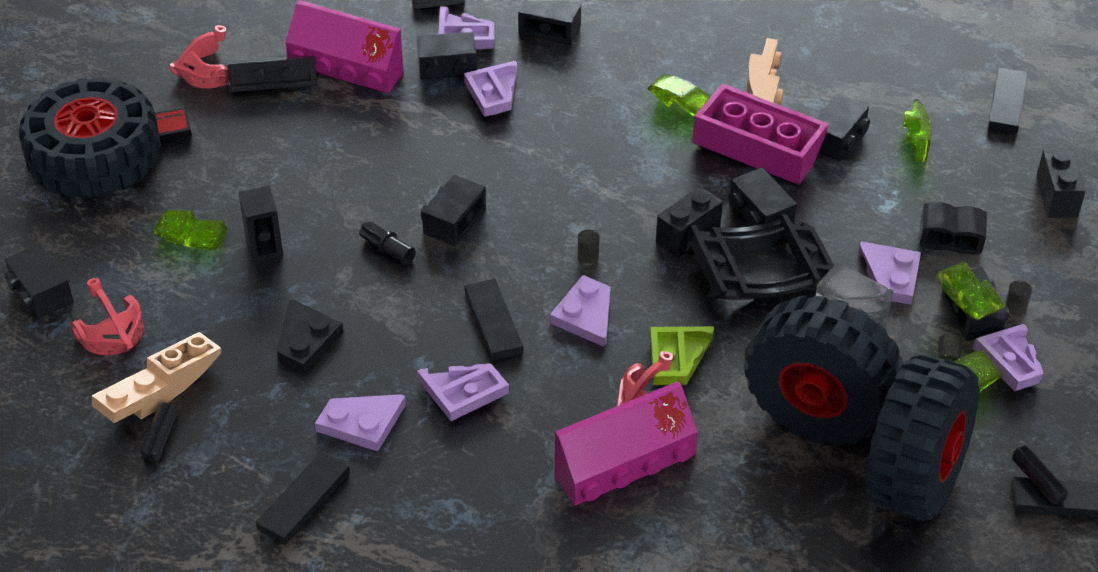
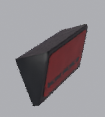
M186 107L155 113L160 140L192 135Z

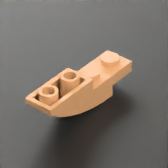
M767 38L763 54L750 55L746 92L781 105L784 89L779 88L780 77L776 75L777 69L780 66L782 52L777 51L778 40Z
M198 332L147 357L146 369L92 395V406L113 423L131 414H135L138 418L143 419L157 411L158 406L162 402H170L194 383L221 354V348Z

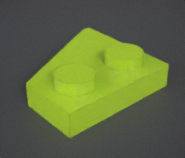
M714 326L650 327L652 365L658 361L660 353L663 351L670 352L673 355L670 369L668 371L661 370L653 377V385H670L677 381L681 385H687L713 340Z

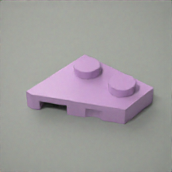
M440 7L438 34L473 32L476 49H494L495 22L477 19L473 15L466 13L458 17L449 14V8Z
M511 61L464 73V82L484 117L512 110L517 62Z
M861 241L859 255L864 257L867 263L866 271L870 279L875 283V291L879 299L911 305L921 252Z
M582 275L552 311L550 323L605 347L607 343L611 287Z
M1025 324L976 338L973 349L1014 391L1039 384L1044 374L1040 362L1036 359L1037 353L1034 345L1027 342L1028 328Z
M491 363L476 364L471 367L451 366L449 367V372L428 374V368L417 371L419 382L450 421L509 394V384Z
M399 394L330 399L315 422L316 432L379 451L406 405L405 396Z

